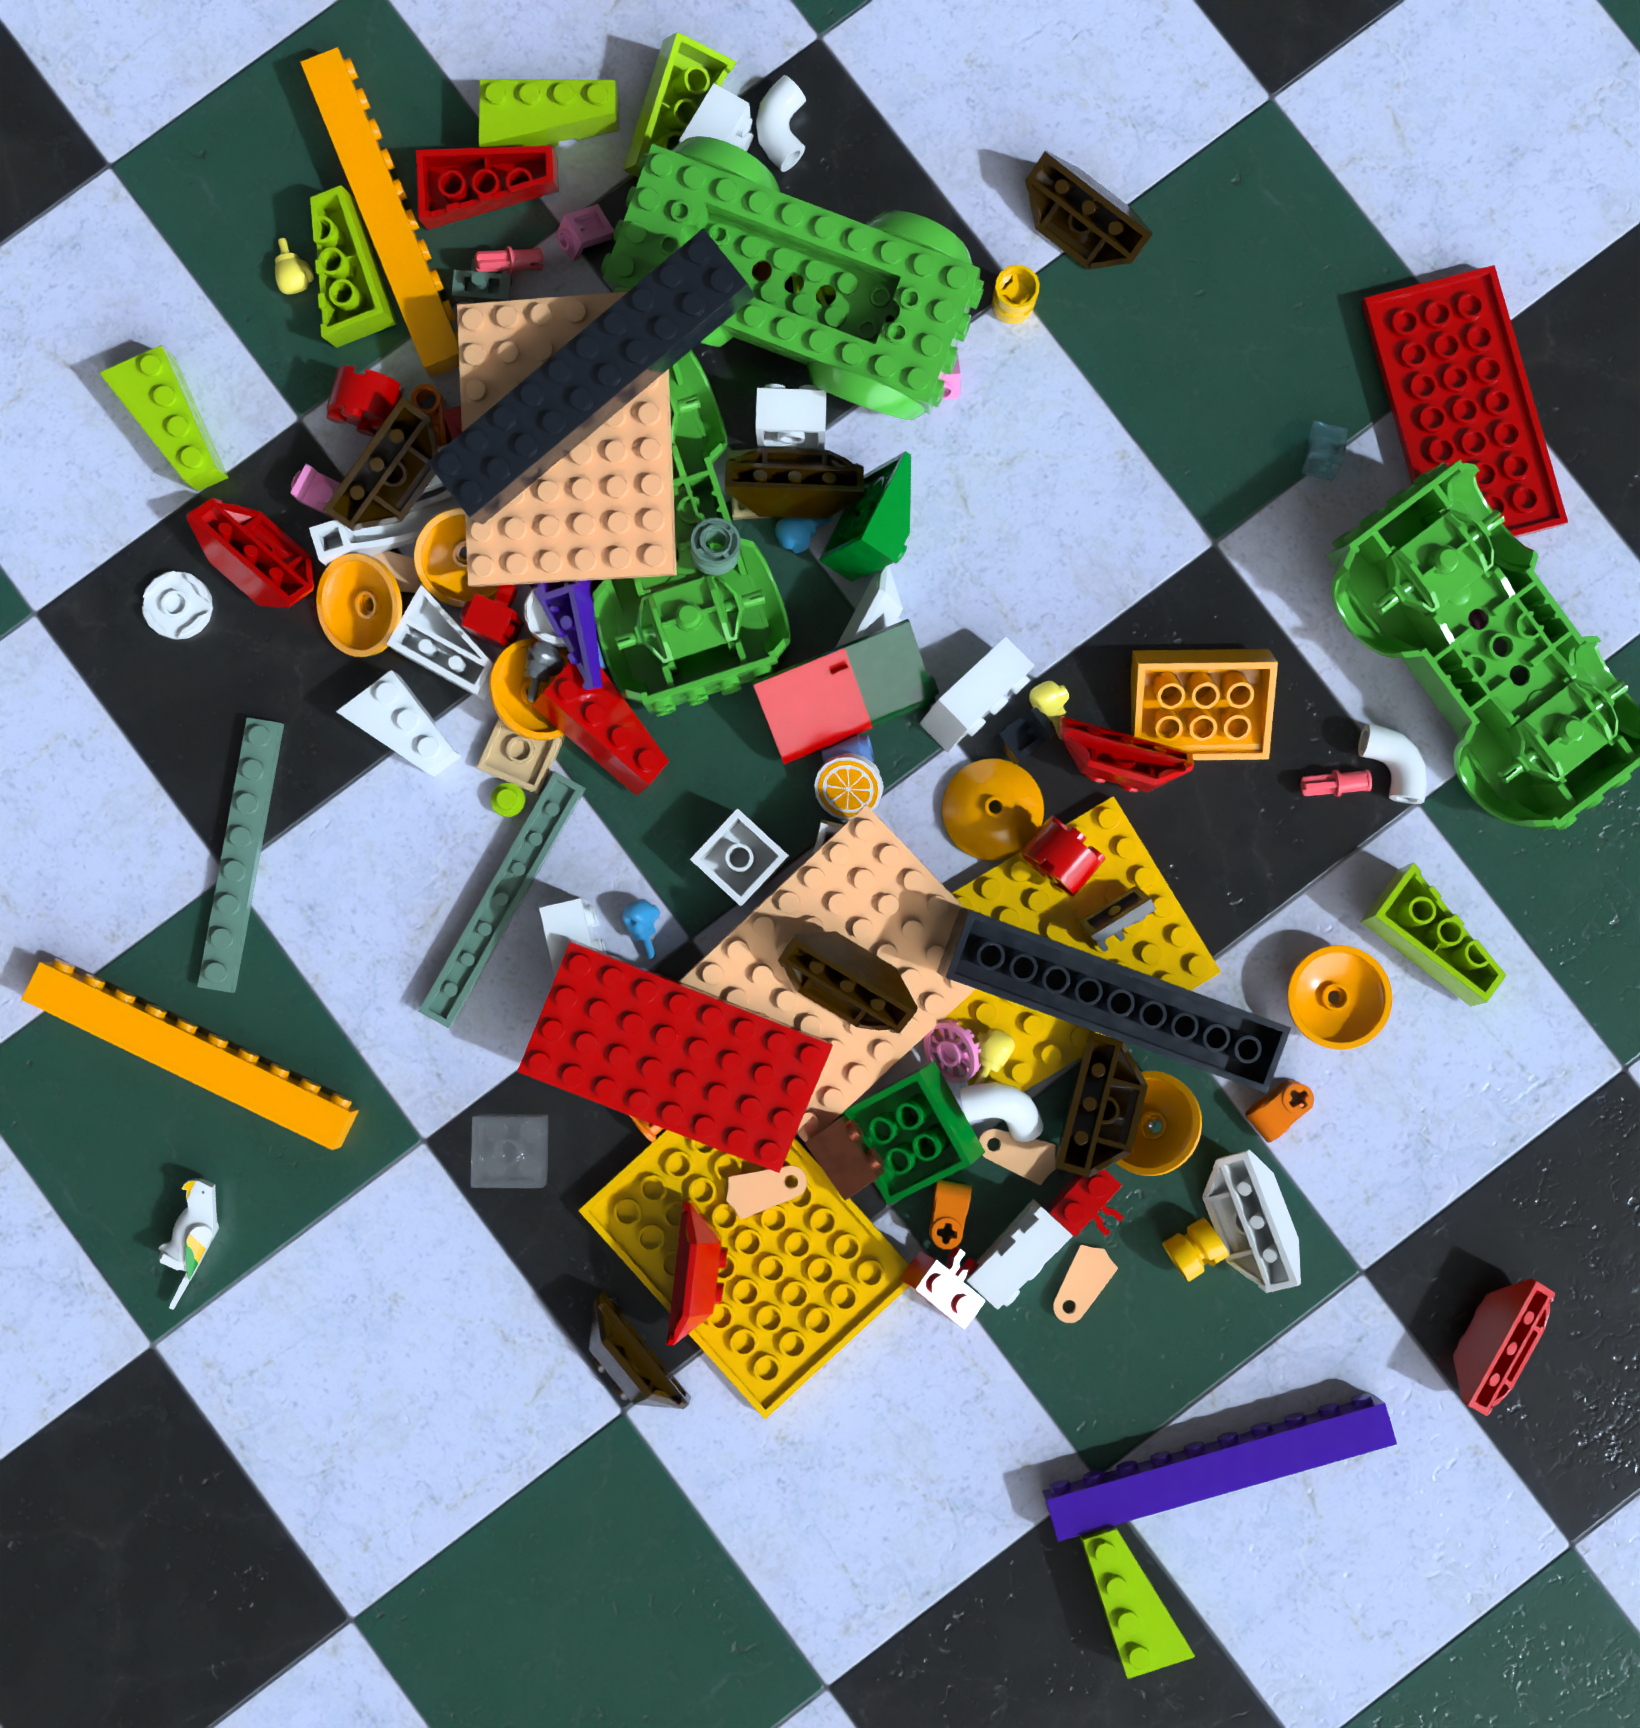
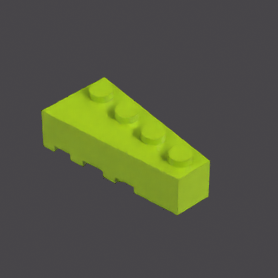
M679 32L664 39L623 171L640 178L641 174L638 173V167L641 157L644 153H649L652 144L668 150L677 146L713 83L722 87V83L737 62Z
M480 79L479 147L552 145L554 147L558 146L559 142L574 138L579 141L619 131L620 98L616 81Z
M342 185L310 197L313 239L317 247L315 265L320 284L318 301L319 308L322 309L323 324H320L321 337L338 348L398 324L356 199Z
M162 345L99 372L187 484L196 491H200L228 478L176 358Z
M1414 862L1398 869L1360 922L1470 1007L1487 1003L1506 977V973L1478 939L1474 940L1463 927L1465 923L1457 914H1453L1440 899L1442 897L1434 886H1430L1420 874L1422 871Z
M1116 1526L1080 1535L1118 1657L1127 1679L1194 1658L1195 1655Z

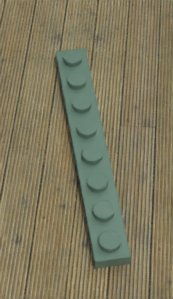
M254 718L246 719L197 987L230 993L236 992L284 724Z
M554 771L418 1012L447 1028L452 1027L586 788Z

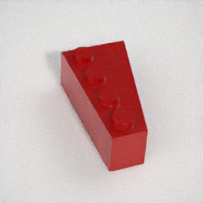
M552 145L416 150L419 220L427 230L559 192L558 157Z
M569 662L532 706L635 796L639 795L669 762L668 758L601 667L602 687L584 690L582 684L585 682L577 666Z

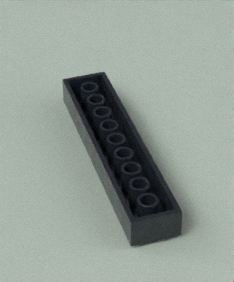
M704 228L701 229L432 457L427 464L469 518L482 525L485 524L753 299L755 295L752 289Z
M960 907L936 972L947 979L1264 1093H1268L1291 1031V1027L964 907Z

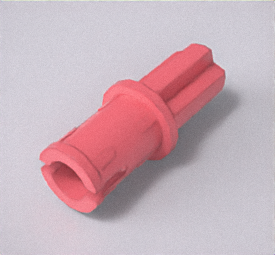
M507 246L505 250L478 251L474 256L475 268L478 272L507 271L508 274L512 275L514 271H541L544 266L539 263L544 262L541 248L512 250V247Z
M1368 769L1342 773L1339 770H1333L1331 774L1302 777L1300 788L1304 796L1333 794L1335 797H1339L1342 793L1371 791L1372 776Z

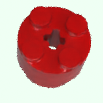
M339 366L336 370L329 396L326 418L339 424H346L347 422L357 426V432L373 437L402 398L404 388L399 389V382L382 373L366 369L365 374L354 373L355 366Z
M1052 815L1021 851L1022 857L1043 877L1046 875L1054 881L1053 885L1072 897L1080 891L1106 859L1094 847L1089 846L1087 848L1083 844L1086 837L1071 825L1067 828L1059 819Z

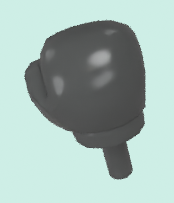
M537 641L531 643L527 648L524 677L531 679L527 701L535 702L539 683H548L550 676L558 675L563 670V659L559 657L557 647L550 643Z

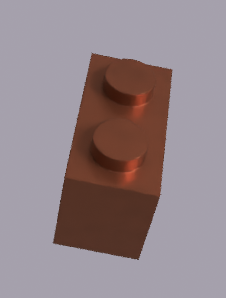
M846 1114L805 1142L844 1201L875 1181L885 1172L882 1167L884 1163L879 1153L874 1148L867 1146L862 1138L864 1134L861 1127L854 1119L849 1120Z

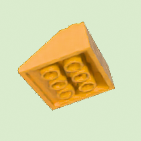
M1269 649L1132 651L1130 683L1131 736L1193 753V760L1269 759L1278 661Z

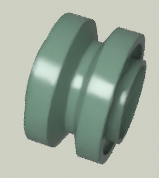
M710 518L700 522L694 528L691 535L690 555L694 565L700 571L709 575H722L732 570L738 562L741 539L738 530L732 523L720 518ZM711 543H718L724 548L714 551L707 546Z

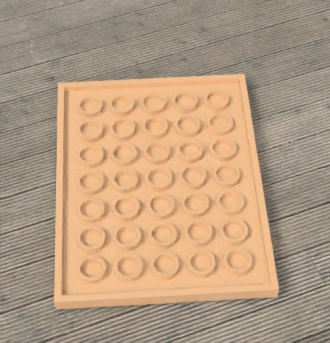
M627 292L458 304L457 322L462 432ZM669 369L485 524L482 525L472 520L465 513L469 586L481 587L677 575Z
M867 804L678 981L832 1042L833 1047L797 1131V1134L804 1142H807L827 1128L937 1025L936 1023L941 1022L975 990V988L947 979L936 973L960 907L964 906ZM837 931L890 963L899 971L918 1007L917 1012L900 1034L892 1033L890 1030L863 1029L853 1026L798 993L788 978L785 968L778 962L780 955L793 936L799 933Z

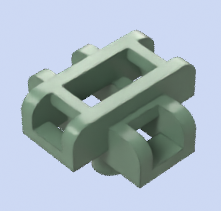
M472 259L471 271L454 270L452 297L455 301L468 302V304L510 301L512 276L511 274H501L500 271L478 272L475 268L474 259ZM465 282H468V283H467V291H464V289H465Z

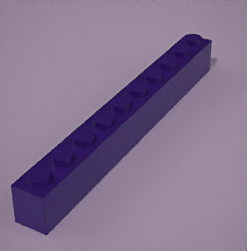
M1370 1393L1359 1394L1352 1397V1402L1343 1405H1338V1403L1324 1404L1317 1408L1318 1412L1308 1415L1302 1412L1293 1413L1285 1416V1421L1271 1425L1270 1422L1258 1423L1251 1426V1431L1242 1434L1237 1432L1223 1433L1214 1442L1204 1444L1203 1441H1196L1186 1444L1183 1447L1184 1450L1172 1454L1170 1451L1154 1453L1150 1456V1460L1137 1463L1134 1460L1122 1462L1113 1471L1103 1473L1102 1470H1094L1084 1474L1083 1479L1070 1483L1069 1480H1059L1049 1485L1050 1489L1042 1491L1053 1531L1059 1542L1397 1445L1386 1404Z

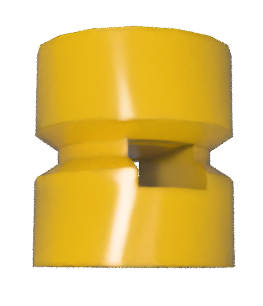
M1012 265L1006 267L997 277L991 306L993 313L1006 324L1022 323L1033 312L1040 284L1037 275L1032 269L1024 265Z
M1204 1217L1189 1225L1186 1235L1177 1233L1162 1243L1168 1256L1187 1282L1202 1274L1205 1264L1214 1266L1229 1256L1220 1237Z

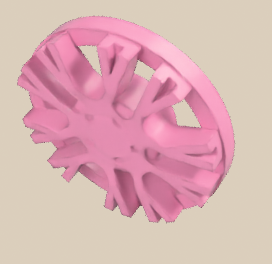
M944 1019L936 1023L937 1025L924 1037L925 1055L929 1063L935 1061L946 1081L963 1083L979 1071L981 1063H979L978 1053L981 1052V1049L978 1048L979 1043L974 1044L972 1038L975 1036L970 1034V1029L965 1031L958 1025L957 1020L950 1019L946 1021ZM939 1029L941 1035L937 1034L935 1030ZM934 1053L938 1054V1057L942 1061L941 1063H938L934 1056ZM958 1067L961 1070L963 1076H959Z

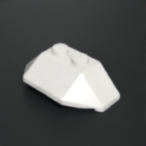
M889 565L881 571L877 570L836 648L903 621L900 619L903 608Z
M1250 1150L1216 1159L1202 1198L1214 1230L1229 1253V1256L1225 1258L1227 1263L1246 1278L1258 1284L1259 1288L1266 1293L1299 1286L1301 1284L1299 1238L1274 1173Z

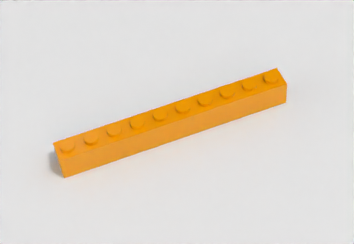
M337 47L301 61L300 63L424 369L430 378L458 368V332L455 333L451 323L457 320L449 300L442 301L439 291L443 290L444 286L437 270L430 271L427 261L432 259L425 240L418 241L414 231L420 229L412 209L406 210L402 200L407 199V195L400 179L393 180L390 170L395 168L388 149L381 150L377 141L382 139L383 136L375 118L369 120L365 110L371 107L363 88L356 89L353 80L359 77L351 59L347 58L344 60Z
M55 959L54 962H39L21 1000L324 1147L334 1150L342 1146L359 1111L350 1106L352 1100L337 1093L329 1096L319 1091L321 1085L312 1080L302 1078L301 1081L290 1077V1070L281 1065L271 1063L270 1066L259 1062L260 1056L244 1048L236 1051L228 1047L229 1041L221 1036L209 1033L207 1037L197 1032L198 1026L190 1021L178 1018L176 1022L166 1017L167 1011L159 1006L147 1003L145 1007L135 1002L136 996L130 992L118 988L114 992L104 987L106 982L99 977L91 974H86L83 977L73 972L75 966L60 959Z

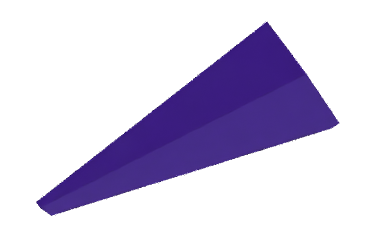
M591 580L534 583L536 586L534 592L556 635L562 637L569 651L567 657L570 663L577 666L585 682L582 684L584 690L601 688L602 681Z

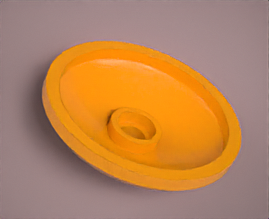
M461 506L441 511L424 525L416 540L414 562L420 581L434 597L448 605L463 608L468 600L472 601L475 593L494 601L499 586L471 587L468 585L467 556L462 555L460 552L466 546L465 511Z
M351 553L336 558L322 574L317 589V613L321 627L330 642L340 651L354 657L373 656L384 651L388 647L387 642L402 618L401 594L390 570L373 556L363 553Z
M529 638L513 643L496 658L489 675V696L496 714L513 732L532 740H552L565 734L532 706L534 702L526 700L527 689L529 690L531 679L524 677L525 655L530 644L538 641L536 638ZM557 647L559 657L564 662V669L570 662L567 657L569 651L564 647ZM558 675L550 676L548 683H539L535 701Z
M983 759L965 766L951 779L942 800V820L952 842L966 854L987 861L1004 860L1021 852L1041 828L1044 817V803L1037 783L1023 768L1002 759ZM992 801L998 802L1001 806V811L997 814L989 810L988 806Z
M1335 945L1315 950L1299 962L1289 979L1287 1006L1293 1023L1307 1039L1325 1048L1347 1050L1368 1043L1384 1028L1392 1010V988L1385 970L1376 959L1358 948ZM1331 991H1335L1338 995V1000L1334 1004L1328 1000V995Z
M1143 1071L1141 1073L1148 1088L1132 1152L1130 1155L1117 1161L1116 1164L1134 1174L1157 1176L1175 1170L1192 1155L1200 1139L1202 1115L1196 1097L1183 1082L1163 1072ZM1161 1122V1130L1153 1133L1152 1127L1154 1123Z

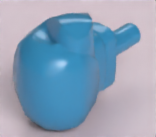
M832 516L828 519L783 518L775 526V535L782 548L791 549L794 553H801L808 549L811 537L816 536L815 527L833 521Z
M645 899L633 901L627 904L622 911L623 923L634 941L642 940L648 959L654 958L656 954L650 936L657 933L654 923L659 918L660 911L655 905H651Z

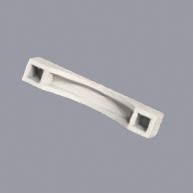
M447 490L428 499L416 502L402 522L352 531L335 519L310 527L309 530L319 561L328 567L332 561L342 555L363 553L373 556L414 543L424 525L432 517L441 511L459 507L460 505Z

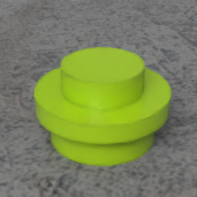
M503 783L498 785L492 792L491 805L495 812L501 816H516L525 806V794L516 784Z

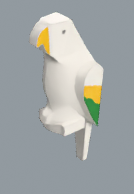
M202 1178L190 1179L181 1188L182 1190H187L186 1200L188 1207L177 1219L171 1241L163 1243L158 1248L161 1251L159 1256L160 1263L176 1270L186 1271L169 1306L172 1310L176 1307L219 1229L216 1213L215 1184Z

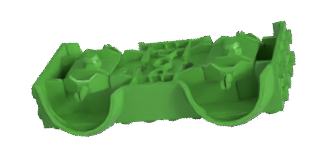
M690 137L671 150L652 144L649 153L642 155L638 167V173L641 174L637 186H632L626 199V207H628L624 221L619 220L614 231L615 246L612 254H606L601 268V272L604 274V281L614 293L631 290L704 228L749 284L755 297L700 343L720 347L732 339V337L807 365L810 383L817 388L857 405L896 418L915 420L925 413L930 414L932 406L939 407L945 392V381L942 380L945 373L951 375L958 358L957 341L964 342L971 324L969 322L971 315L968 314L970 308L977 309L984 290L982 289L984 281L980 280V268L973 266L968 249L953 232L926 217L896 210L882 212L863 224L780 192L774 176L757 158L735 145L712 137ZM760 261L767 262L772 267V274L765 281H758L752 275L753 266ZM791 276H799L804 280V286L798 293H789L785 289V282ZM822 286H830L836 292V298L830 305H821L816 300V292Z
M692 350L669 368L676 549L679 551V559L676 562L677 575L605 579L593 593L596 629L604 659L614 685L622 697L643 703L649 714L656 712L658 717L675 712V706L686 702L689 703V706L698 705L708 701V695L720 691L722 695L732 694L742 689L741 684L756 681L778 672L777 659L791 641L789 621L778 586L766 559L753 541L740 538L738 562L732 570L722 575L703 573L694 565L691 559V535L694 528L700 522L710 518H720L732 523L713 467V463L727 448L726 430L713 390ZM711 543L707 546L714 551L724 548L718 543Z
M1461 460L1448 466L1445 462H1442L1435 468H1430L1413 480L1414 484L1406 490L1402 489L1386 501L1387 505L1380 510H1375L1359 522L1360 526L1351 532L1347 531L1332 542L1335 548L1325 555L1335 568L1330 586L1331 599L1342 623L1356 640L1381 656L1401 658L1457 733L1459 739L1453 753L1454 768L1463 787L1475 802L1488 813L1504 822L1525 826L1527 829H1542L1543 831L1558 829L1560 831L1572 825L1577 820L1575 815L1584 808L1590 809L1599 804L1604 799L1602 794L1611 787L1617 788L1630 780L1632 777L1630 773L1640 766V706L1626 693L1628 686H1622L1625 682L1621 679L1616 680L1606 666L1598 649V643L1601 642L1599 637H1582L1533 571L1539 556L1536 551L1523 545L1502 524L1505 521L1504 517H1498L1501 515V512L1498 510L1492 511L1477 485L1475 475L1480 471L1477 466L1471 463H1462ZM1474 609L1483 611L1487 617L1486 625L1480 630L1474 629L1468 621L1469 614ZM1497 637L1502 638L1507 643V652L1503 657L1496 655L1493 651V642ZM1516 665L1523 666L1528 673L1527 681L1521 686L1513 684L1509 676L1511 669Z

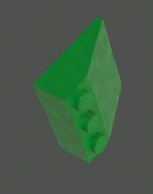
M905 451L864 474L863 497L844 509L819 558L820 562L850 582L864 576L867 577L877 570L881 571L892 563H898L907 550V546L904 544L910 534L911 454Z
M935 1061L852 1105L839 1116L841 1118L846 1114L849 1120L854 1119L863 1131L864 1135L862 1138L867 1146L874 1148L881 1156L884 1163L882 1167L885 1172L875 1180V1183L887 1205L971 1165L985 1153L984 1148L967 1121L965 1114Z

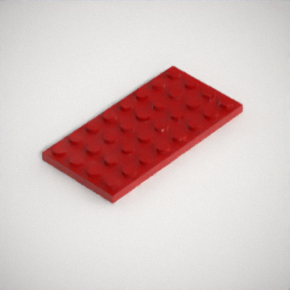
M1495 265L1364 298L1361 305L1412 485L1414 484L1413 480L1428 469H1433L1442 462H1445L1448 466L1461 460L1462 463L1475 464L1480 470L1476 473L1475 477L1484 499L1492 511L1498 510L1501 512V515L1498 517H1504L1505 521L1502 524L1515 538L1567 524V515Z
M570 940L517 1072L780 1173L833 1044L830 1041L577 941Z

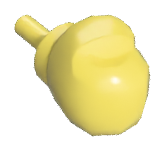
M280 238L278 244L281 255L275 258L277 286L282 293L287 295L302 292L308 288L309 282L313 281V271L306 261L299 259L297 254L289 253L286 239Z
M1046 681L1030 691L1029 701L1033 708L1037 707L1040 712L1044 713L1052 721L1061 740L1062 738L1058 733L1059 716L1066 713L1063 705L1069 699V693L1064 685L1058 686L1053 681Z
M993 1028L986 1033L980 1032L974 1044L979 1043L978 1048L981 1049V1052L978 1053L979 1063L983 1066L974 1084L984 1083L990 1070L999 1072L1001 1066L1003 1067L1012 1054L1015 1042L1009 1034L1002 1030Z

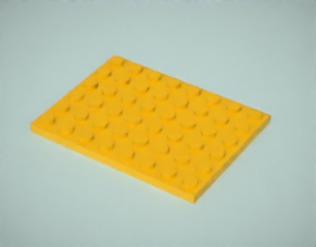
M1114 796L1065 825L1067 828L1071 825L1086 837L1083 844L1087 848L1089 846L1094 847L1106 858L1074 897L1069 896L1053 885L1054 881L1046 875L1043 877L1022 857L1021 852L951 893L967 909L1190 991L1221 973ZM1137 885L1152 899L1156 910L1148 914L1142 921L1123 928L1122 931L1125 936L1123 941L1120 942L1114 935L1107 938L1105 943L1108 946V950L1102 951L1083 930L1078 921ZM975 989L944 1018L946 1021L950 1019L957 1020L958 1025L965 1031L970 1029V1034L975 1036L972 1038L974 1043L980 1032L986 1033L993 1028L1009 1034L1015 1042L1012 1054L1003 1067L1001 1066L999 1072L990 1070L984 1083L997 1082L1011 1085L1022 1092L1081 1058L1089 1032L1097 1033ZM936 1029L937 1034L941 1035L939 1029ZM983 1065L979 1067V1071L972 1078L966 1081L968 1086L974 1085Z
M666 1130L578 1211L670 1313L682 1202L685 1198H689L696 1203L723 1237L722 1247H728L726 1269L719 1268L718 1282L724 1283L722 1304H715L713 1314L688 1334L766 1420L909 1288L899 1280L900 1276L909 1266V1263L851 1198L844 1201L819 1163L796 1137L792 1142L783 1166L794 1165L805 1172L807 1186L804 1192L788 1201L740 1219L735 1209L726 1201L728 1178L734 1175L766 1170L767 1168ZM788 1175L785 1177V1183L789 1187H795L798 1184V1179L794 1175Z

